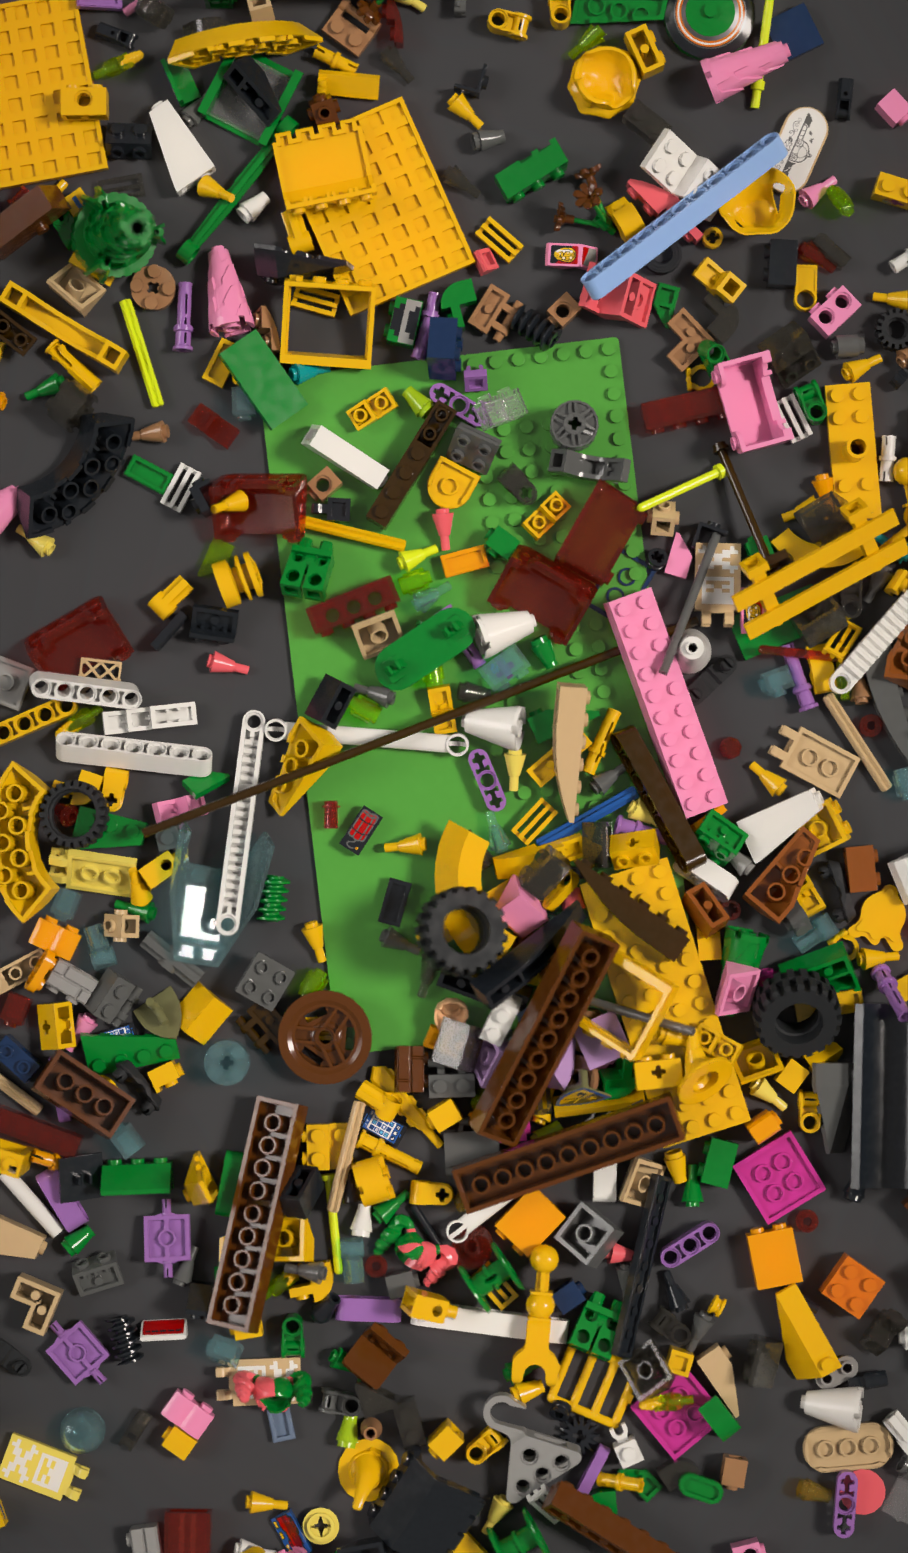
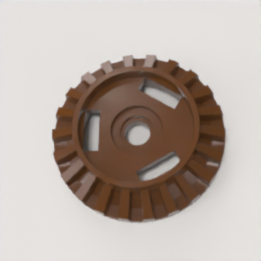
M313 991L298 998L284 1013L278 1031L279 1048L288 1067L299 1077L316 1084L339 1083L353 1076L363 1066L369 1056L372 1047L370 1020L361 1005L356 1003L353 998L336 991ZM321 1007L326 1008L327 1014L307 1022L304 1015ZM347 1027H354L355 1030L353 1050L345 1049ZM326 1030L331 1033V1042L323 1043L320 1041L319 1034L321 1031ZM306 1046L323 1058V1062L318 1064L302 1052L304 1047Z

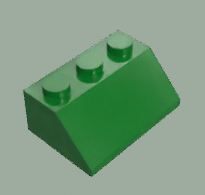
M155 1157L154 1161L145 1162L144 1158H132L131 1162L122 1163V1159H109L108 1163L102 1166L101 1196L170 1193L174 1189L173 1161H167V1157Z

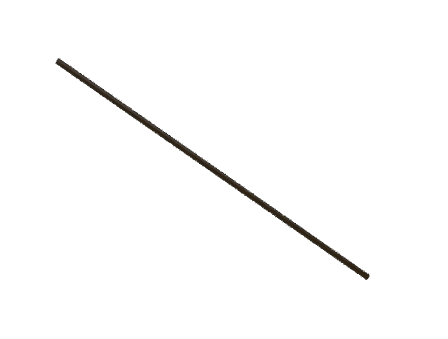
M696 616L688 620L685 630L699 625ZM677 624L666 627L668 636L673 635ZM619 647L606 650L145 827L141 831L144 838L614 658L621 655Z

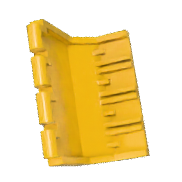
M355 118L339 121L341 127L339 130H337L335 122L317 125L319 134H314L313 126L296 129V138L292 139L291 131L275 134L276 142L272 143L287 213L292 212V215H300L306 213L305 209L314 208L315 211L328 209L330 204L337 203V206H345L351 204L350 200L360 199V202L372 200L373 196L377 195L376 183H374L371 174L362 125L357 126Z

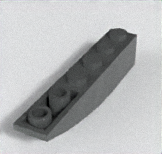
M890 644L863 676L873 696L871 699L873 707L885 732L908 765L907 706L903 707L901 698L904 697L903 689L901 686L884 679L887 655L892 649Z

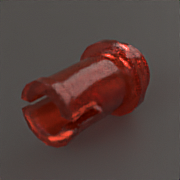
M324 801V805H322V808H324V828H338V808H340L338 801Z

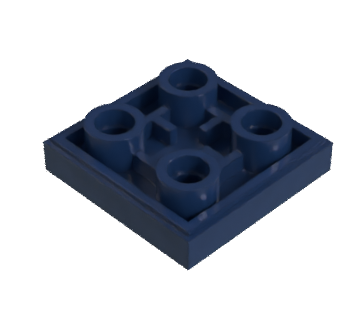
M801 3L771 19L769 38L771 42L781 41L782 44H788L792 55L788 57L789 61L824 44L805 3Z

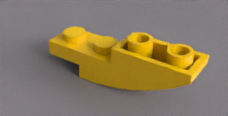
M577 833L540 846L531 844L492 857L496 878L510 879L512 875L521 878L568 867V862L576 860V858L585 857L587 854L583 835Z

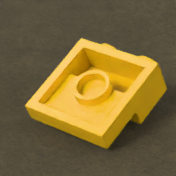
M831 797L825 799L822 804L824 808L803 825L820 840L814 857L851 838L852 828L847 820H842L839 814L842 812L841 806L837 800L832 801Z
M348 1122L307 1123L306 1129H303L302 1143L307 1142V1152H302V1165L315 1166L319 1170L336 1169ZM352 1157L350 1169H352V1166H353V1165H352V1163H353V1157Z

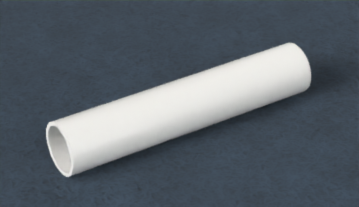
M9 1167L8 1172L16 1173L11 1167ZM4 1174L0 1175V1180L52 1238H55L64 1229L59 1220L20 1177L17 1179Z

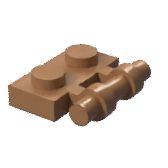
M490 284L467 324L485 335L493 328L497 332L492 339L500 343L504 336L507 337L513 317L524 304L516 300L511 307L507 304L511 295ZM501 311L507 313V316L502 324H500L496 319Z

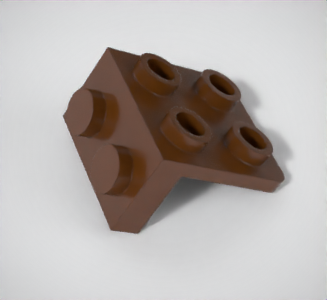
M374 1322L364 1330L343 1358L342 1364L369 1388L376 1391L394 1367L410 1351L401 1340L395 1339L390 1335L386 1327Z

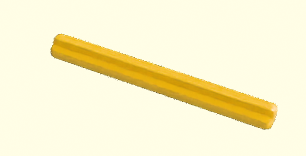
M298 514L296 517L295 525L297 527L395 551H404L406 547V540L301 514Z

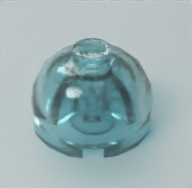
M75 1408L67 1413L62 1420L59 1430L60 1438L65 1448L72 1453L80 1455L91 1453L104 1440L106 1433L105 1421L92 1408Z

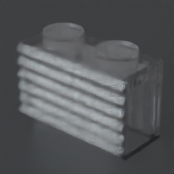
M505 387L497 391L498 395L491 397L490 393L477 398L478 402L472 407L482 431L515 421L528 413L519 388L510 390L509 387Z

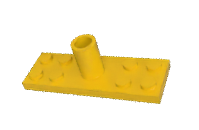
M870 382L824 386V397L827 407L826 419L831 476H833L835 521H847L841 515L839 507L858 497L869 506L871 514L866 516L867 519H873L882 514ZM850 445H856L860 453L858 455L854 454L850 449Z

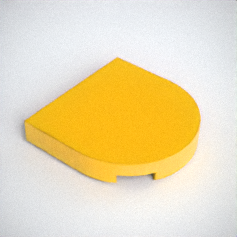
M440 456L428 478L427 491L430 499L437 506L449 508V510L457 509L469 500L481 477Z

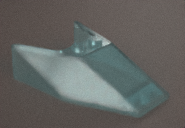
M184 822L179 824L169 890L173 956L175 961L219 967L258 909L275 845L268 833L263 832L250 850L239 929L236 934L226 937L221 935L216 928L223 868L189 862L188 845L192 831L188 823ZM230 918L224 919L221 923L222 929L224 931L232 930L234 928V921Z

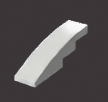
M195 702L102 712L104 735L198 724Z

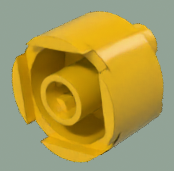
M383 1154L352 1163L355 1182L361 1193L360 1197L364 1207L396 1198L393 1185L390 1183V1172Z

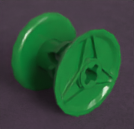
M494 1241L491 1247L498 1259L487 1267L483 1265L480 1272L471 1277L462 1265L457 1266L466 1284L488 1314L491 1312V1307L485 1295L494 1289L498 1291L500 1285L510 1278L520 1290H525L517 1273Z
M525 1506L522 1509V1514L527 1525L518 1531L513 1530L511 1535L500 1540L492 1528L486 1527L496 1553H527L539 1546L542 1553H550L538 1526Z

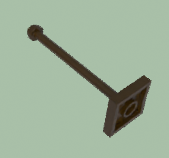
M725 441L714 444L712 452L714 455L719 456L726 470V475L758 551L770 567L766 571L767 576L793 563L795 560L786 548L774 554L769 553L728 456L729 445Z

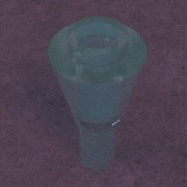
M447 581L437 588L414 593L411 600L412 605L417 612L421 611L425 614L441 595L452 589L451 584Z
M494 811L486 812L485 815L489 824L490 851L495 850V853H501L508 850L511 842L498 824Z

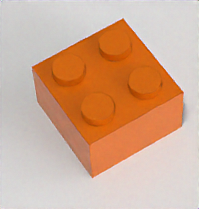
M844 1252L818 1290L860 1320L885 1284V1281Z

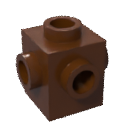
M325 92L312 96L313 99L309 100L310 108H307L310 121H315L316 125L335 122L336 125L340 124L337 113L341 112L337 98L332 100L331 95H326Z

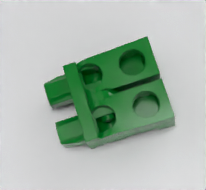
M301 537L297 545H292L291 553L280 581L282 595L302 598L304 594L305 599L325 602L329 578L335 564L333 543L323 540L318 549L312 547V539Z
M594 1291L589 1300L584 1303L566 1345L584 1353L589 1351L588 1355L608 1362L612 1356L611 1350L622 1302L614 1299L610 1309L604 1308L602 1304L605 1295Z

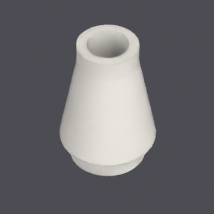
M262 191L258 195L240 203L236 211L240 218L248 224L250 221L254 222L271 201Z
M358 1204L350 1227L352 1236L369 1238L370 1232L372 1233V1206L364 1207L363 1204Z

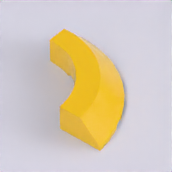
M270 20L232 24L176 39L167 62L170 65L196 69L219 62L220 56L222 58H238L260 53L288 56L322 43L323 37L304 25L293 21Z
M12 761L0 778V892L5 899L4 902L22 923H25L49 903L60 887L48 874L41 859L38 844V830L41 819L39 812H42L40 806L41 803H44L45 800L43 798L46 794L50 793L49 790L51 788L38 776Z
M451 820L448 821L443 831L437 850L434 875L435 892L437 894L457 886L476 887L477 891L482 890V863L490 842ZM465 910L450 912L446 916L444 923L458 947L464 953H468L478 943V924L474 917ZM504 929V934L508 935L507 942L502 944V947L505 949L502 955L496 957L498 960L508 953L516 939V936Z

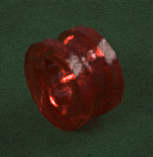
M734 900L722 903L723 908L729 907L730 903L734 904L733 908H736V913H732L729 920L739 917L741 913L739 903Z

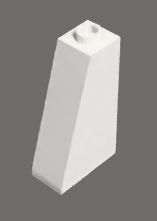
M167 99L164 102L159 101L154 104L149 114L172 182L180 197L196 186L205 175L210 176L216 172V168Z
M312 424L300 443L372 489L383 487L389 476L387 473L389 469L322 425Z
M813 787L736 822L738 827L749 835L745 843L755 864L768 856L824 808L822 805L824 799L820 791H816Z

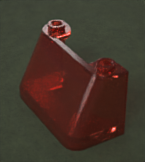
M233 473L219 477L209 486L211 505L220 503L237 490H242L248 496L249 506L245 512L222 511L216 514L212 513L214 538L223 539V542H234L241 534H282V538L286 539L289 543L301 541L305 536L307 475L300 473Z
M599 479L559 549L554 562L602 588L603 584L608 585L615 574L611 572L613 566L637 524L642 526L648 514L645 511L639 512L637 510L639 504L637 501L606 481Z
M519 545L508 561L487 601L491 603L492 607L500 611L509 609L510 606L518 611H528L529 614L534 615L538 623L549 628L548 633L553 642L567 646L598 592V588L590 581L525 545Z
M102 596L90 599L34 632L24 641L27 654L38 671L78 676L80 671L81 657L102 660L113 658L114 660L124 661L131 656V653L135 652ZM88 661L92 667L99 663ZM86 663L83 664V674L90 670ZM62 684L58 687V690H66L68 685Z

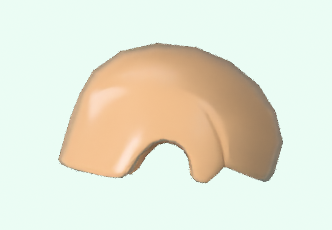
M449 997L440 1001L434 1010V1022L437 1029L444 1034H456L464 1030L466 1021L469 1018V1010L465 1002L458 998Z

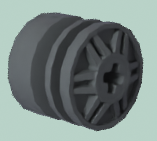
M569 400L560 404L554 411L550 422V436L554 444L560 449H568L575 452L587 449L593 443L599 428L595 410L589 404L580 400ZM573 420H577V424L581 425V427L578 426L576 430H572V426L568 425V423L570 424Z

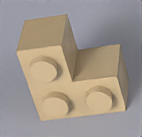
M22 1272L18 1276L10 1298L31 1306L22 1328L44 1336L50 1326L64 1289Z

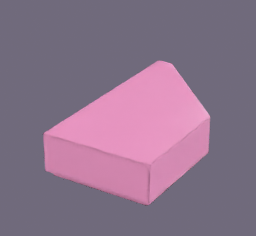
M676 532L664 573L686 580L692 555L680 533Z

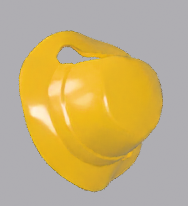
M771 168L718 210L728 225L740 234H774L782 230L793 216L796 199L795 186L786 174L778 169ZM775 183L785 186L783 193L780 195L779 212L777 211L772 191Z

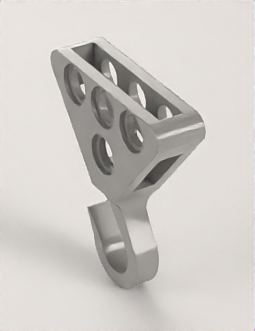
M497 1392L489 1396L485 1401L483 1416L489 1427L506 1434L510 1438L506 1499L510 1503H517L528 1494L533 1493L536 1488H541L540 1485L543 1483H549L579 1464L582 1459L581 1448L578 1444L546 1435L524 1426L495 1419L490 1411L493 1405L499 1402L526 1409V1404L516 1399L513 1395L507 1392ZM526 1449H532L535 1451V1454L527 1456L523 1452ZM560 1455L567 1458L565 1462H558L555 1459ZM543 1467L548 1472L546 1474H539L536 1470ZM519 1480H526L529 1484L519 1486L517 1482Z

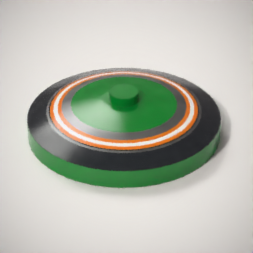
M668 0L664 24L670 40L681 52L694 59L703 60L727 52H736L746 43L754 25L755 7L753 0Z

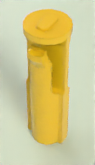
M58 339L52 341L45 350L46 354L52 355V360L59 362L89 392L95 391L102 383L84 364L69 353L65 345L60 344Z

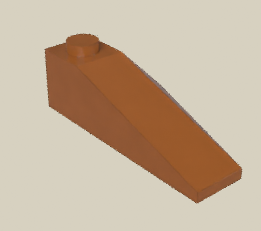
M802 826L744 893L742 899L760 914L780 924L796 903L820 840Z

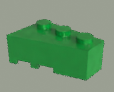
M555 137L549 140L550 145L541 150H533L531 152L532 155L522 161H516L494 176V181L507 204L512 201L517 203L526 197L525 194L531 190L537 192L546 186L545 183L551 179L557 181L565 175L564 172L567 171L568 159Z
M80 806L72 837L84 835L92 828L96 817L95 809ZM108 813L110 821L107 822L108 828L102 833L104 834L102 838L97 839V842L89 845V847L77 850L144 845L145 838L141 829L148 827L149 823Z
M843 941L778 964L780 973L787 972V969L799 971V968L807 969L808 973L815 971L819 973L820 977L824 976L829 980L836 993L846 989L861 991L857 974Z

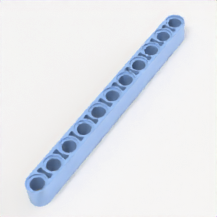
M771 132L762 137L698 186L695 194H693V191L587 271L581 277V282L591 299L598 300L607 295L787 156L788 151L779 134Z

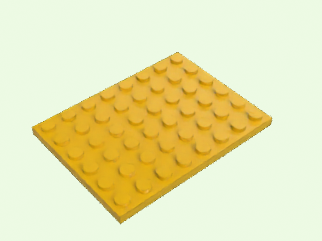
M20 0L0 4V190L109 170L100 120H63L61 117L60 88H66V85L69 84L80 85V88H89V85L93 84L80 11L76 9V0ZM84 97L79 101V105L87 106L91 99Z
M401 96L352 117L356 119L357 126L362 125L371 174L374 183H376L377 195H374L372 200L360 202V199L350 200L351 204L345 206H337V203L330 204L328 209L315 211L314 208L305 209V215L323 256L346 260L354 266L353 271L333 274L334 281L335 278H348L349 282L358 283L359 279L372 280V284H376V307L396 298V296L406 294L475 264L476 261L403 97ZM340 124L336 125L337 130L341 129ZM339 290L350 317L368 310L369 292Z

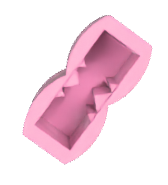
M177 1388L162 1409L161 1414L198 1440L213 1420L215 1414L212 1411L214 1409L206 1402H197L194 1399L195 1395L188 1389L184 1388L181 1390Z

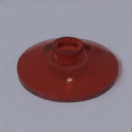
M478 1226L461 1243L453 1242L452 1247L455 1248L458 1254V1265H462L468 1270H474L482 1267L488 1261L492 1253L491 1244L493 1240L490 1232L485 1227ZM466 1229L463 1230L460 1234H458L454 1239L462 1238L465 1235Z

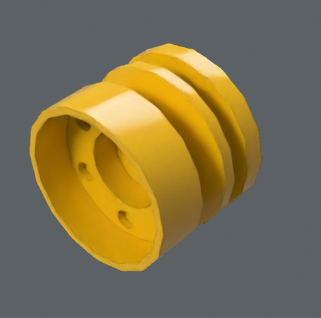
M248 551L243 552L245 560L243 564H241L238 555L234 556L235 567L231 568L226 559L211 564L227 609L242 604L240 594L245 592L250 601L253 600L252 589H255L259 598L264 596L263 581L259 569Z

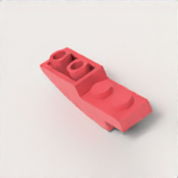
M635 179L627 181V193L632 199H638L643 204V210L651 217L654 215L658 218L680 201L679 198L654 184ZM695 226L682 237L688 243L692 241L696 245L704 234Z

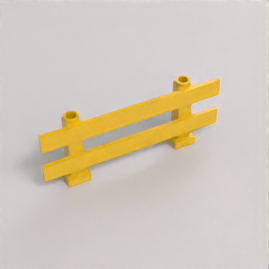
M858 497L839 507L841 515L852 525L853 530L767 576L766 571L770 567L759 552L739 562L741 571L752 581L753 585L731 596L737 611L740 612L760 601L765 612L743 624L748 638L752 640L768 630L780 626L788 619L907 555L908 545L904 537L881 549L878 548L875 537L899 525L894 509L891 508L868 521L866 516L871 514L869 506ZM860 546L864 556L863 559L785 602L778 603L775 592Z

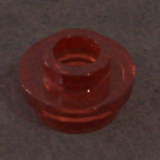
M866 715L860 720L859 729L867 737L877 736L882 730V721L876 715ZM869 721H872L875 724V728L873 730H870L867 727V723Z
M801 1210L795 1218L796 1226L803 1232H812L818 1226V1216L812 1210ZM810 1217L811 1223L809 1225H804V1218Z
M372 1255L365 1262V1271L373 1278L382 1277L387 1271V1261L381 1255ZM378 1262L381 1267L378 1270H374L372 1264Z

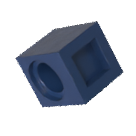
M571 1278L553 1290L552 1297L562 1314L565 1315L586 1300L584 1293L587 1291L579 1280L575 1282Z

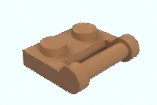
M342 0L336 11L322 28V32L359 58L380 30L382 23L379 22L378 25H374L370 21L369 24H366L363 20L364 15H357V8L351 4V1ZM346 11L367 26L369 31L365 34L343 18L342 15Z

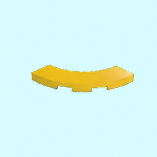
M789 528L770 542L777 551L786 548L795 561L824 546L799 538ZM859 546L821 568H832L851 563L863 556L862 550Z

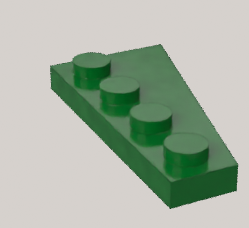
M575 0L570 25L664 21L668 0Z
M80 1033L88 1068L98 1075L114 1072L116 1064L125 1060H129L137 1068L180 1058L176 1039L162 1038L154 1034L133 1035V1033H124L123 1035H110V1033H100V1035Z

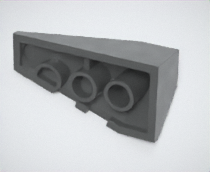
M832 1061L812 1063L813 1093L818 1094L820 1105L816 1107L818 1114H822L823 1124L821 1131L826 1154L843 1153L852 1124L854 1062Z

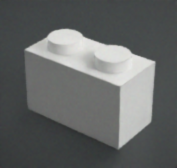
M513 994L493 1011H490L479 1038L501 1047L519 1011L523 998Z

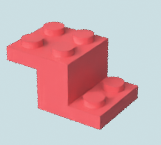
M589 262L587 271H589L598 263ZM634 273L598 300H592L583 285L578 306L604 319L626 321L638 328H646L657 284Z

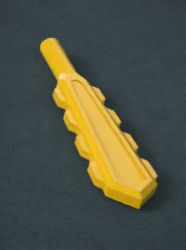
M372 1066L370 1077L372 1084L385 1092H394V1071L386 1066ZM396 1093L403 1099V1104L397 1113L400 1116H405L407 1118L406 1122L410 1127H416L418 1130H421L437 1149L440 1148L444 1142L428 1125L426 1112L423 1108L416 1106L417 1101L413 1095Z

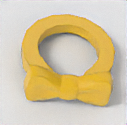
M703 364L697 365L691 370L689 367L685 369L687 391L690 392L694 389L698 392H705L713 387L712 379L704 387L691 382V376L697 370H706Z
M844 928L826 941L829 946L837 943L841 938L850 940L854 945L853 952L849 955L850 960L855 959L859 952L857 940L848 935V931Z

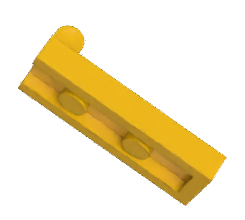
M319 69L317 94L325 92L326 95L330 94L331 96L378 100L380 75Z

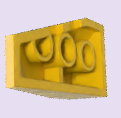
M299 716L288 734L286 742L289 745L286 755L282 754L280 762L283 765L280 775L276 777L336 755L343 746L331 732ZM329 767L273 788L268 802L280 816H284Z
M200 1150L193 1155L183 1185L185 1189L182 1190L187 1202L191 1201L193 1206L213 1202L219 1192V1188Z
M284 1215L274 1262H314V1236L308 1218L299 1219ZM225 1236L219 1238V1261Z
M793 1283L775 1293L782 1329V1340L785 1348V1360L796 1380L823 1378L841 1368V1363L797 1284Z

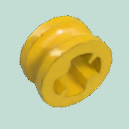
M710 227L703 233L702 242L705 247L716 249L721 245L723 234L720 229ZM710 233H715V236L718 235L719 239H716L714 244L706 239V237L710 236Z
M716 1294L708 1307L707 1313H714L715 1317L718 1318L726 1305L727 1299H720L719 1295Z

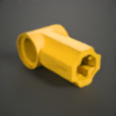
M287 211L281 213L292 254H295L297 250L304 253L315 250L309 230H306L302 214L292 215V212L287 213Z
M179 575L164 591L158 592L147 605L165 621L178 608L177 605L194 588Z
M368 1080L362 1083L355 1094V1098L374 1109L376 1116L386 1122L394 1120L403 1104V1099L399 1095L390 1091L385 1092Z

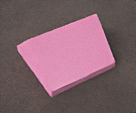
M512 875L496 907L503 909L505 915L501 917L503 922L507 921L508 928L520 938H525L548 921L547 911L543 908V903L538 900V894L519 877Z
M726 961L714 1001L715 1015L724 1016L748 1012L761 970Z

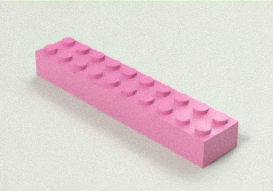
M645 588L604 603L606 614L668 787L685 818H690L728 803L676 655L668 674L662 675L659 673L670 644V638L652 588Z

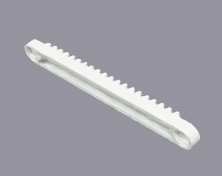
M908 588L831 675L828 684L832 692L844 694L850 691L908 624ZM838 676H843L847 681L844 689H838L835 686V679Z
M257 710L248 711L242 720L233 794L258 784L266 721L264 715ZM257 716L260 718L261 723L257 728H251L248 725L250 717ZM257 795L231 804L216 918L218 932L226 937L236 934L240 925ZM226 918L234 921V928L230 931H224L221 927L222 921Z

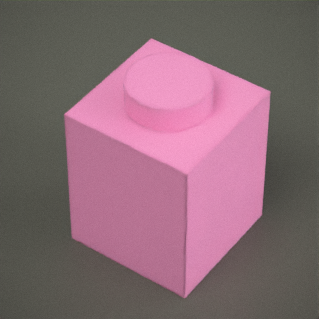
M895 89L877 103L875 110L892 128L897 124L902 126L908 121V102Z

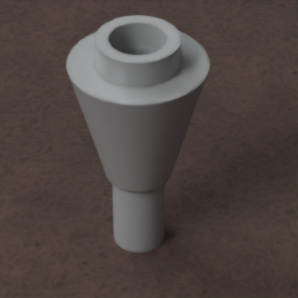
M738 852L730 861L740 877L743 874L748 876L755 868L753 858L741 852Z

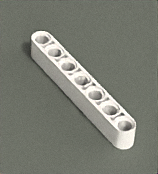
M68 731L61 732L56 736V757L63 762L193 777H206L212 772V751L206 747Z
M451 1304L458 1306L455 1320L445 1318L443 1324L412 1317L410 1320L411 1324L417 1326L526 1339L528 1313L491 1309V1312L488 1314L481 1307ZM551 1317L549 1343H567L570 1320Z

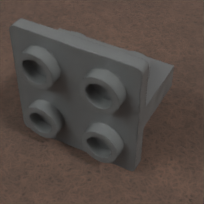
M460 422L454 432L446 458L487 475L502 440Z
M258 951L235 987V991L262 1007L273 1011L295 972L280 964L273 957Z

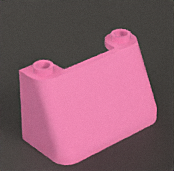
M769 350L718 363L714 366V371H711L712 381L714 384H717L732 436L730 444L733 451L736 450L738 454L777 446L794 439L791 427L785 428L783 426L786 420L785 418L782 419L770 379L772 371L767 370V363L772 361Z

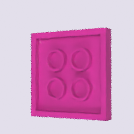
M791 1130L733 1165V1169L768 1225L826 1190V1187Z
M691 1372L688 1378L669 1373L630 1406L674 1461L712 1430L698 1410L712 1397ZM663 1396V1398L658 1399V1402L665 1401V1403L659 1406L660 1408H665V1410L650 1411L639 1408L640 1401L644 1399Z

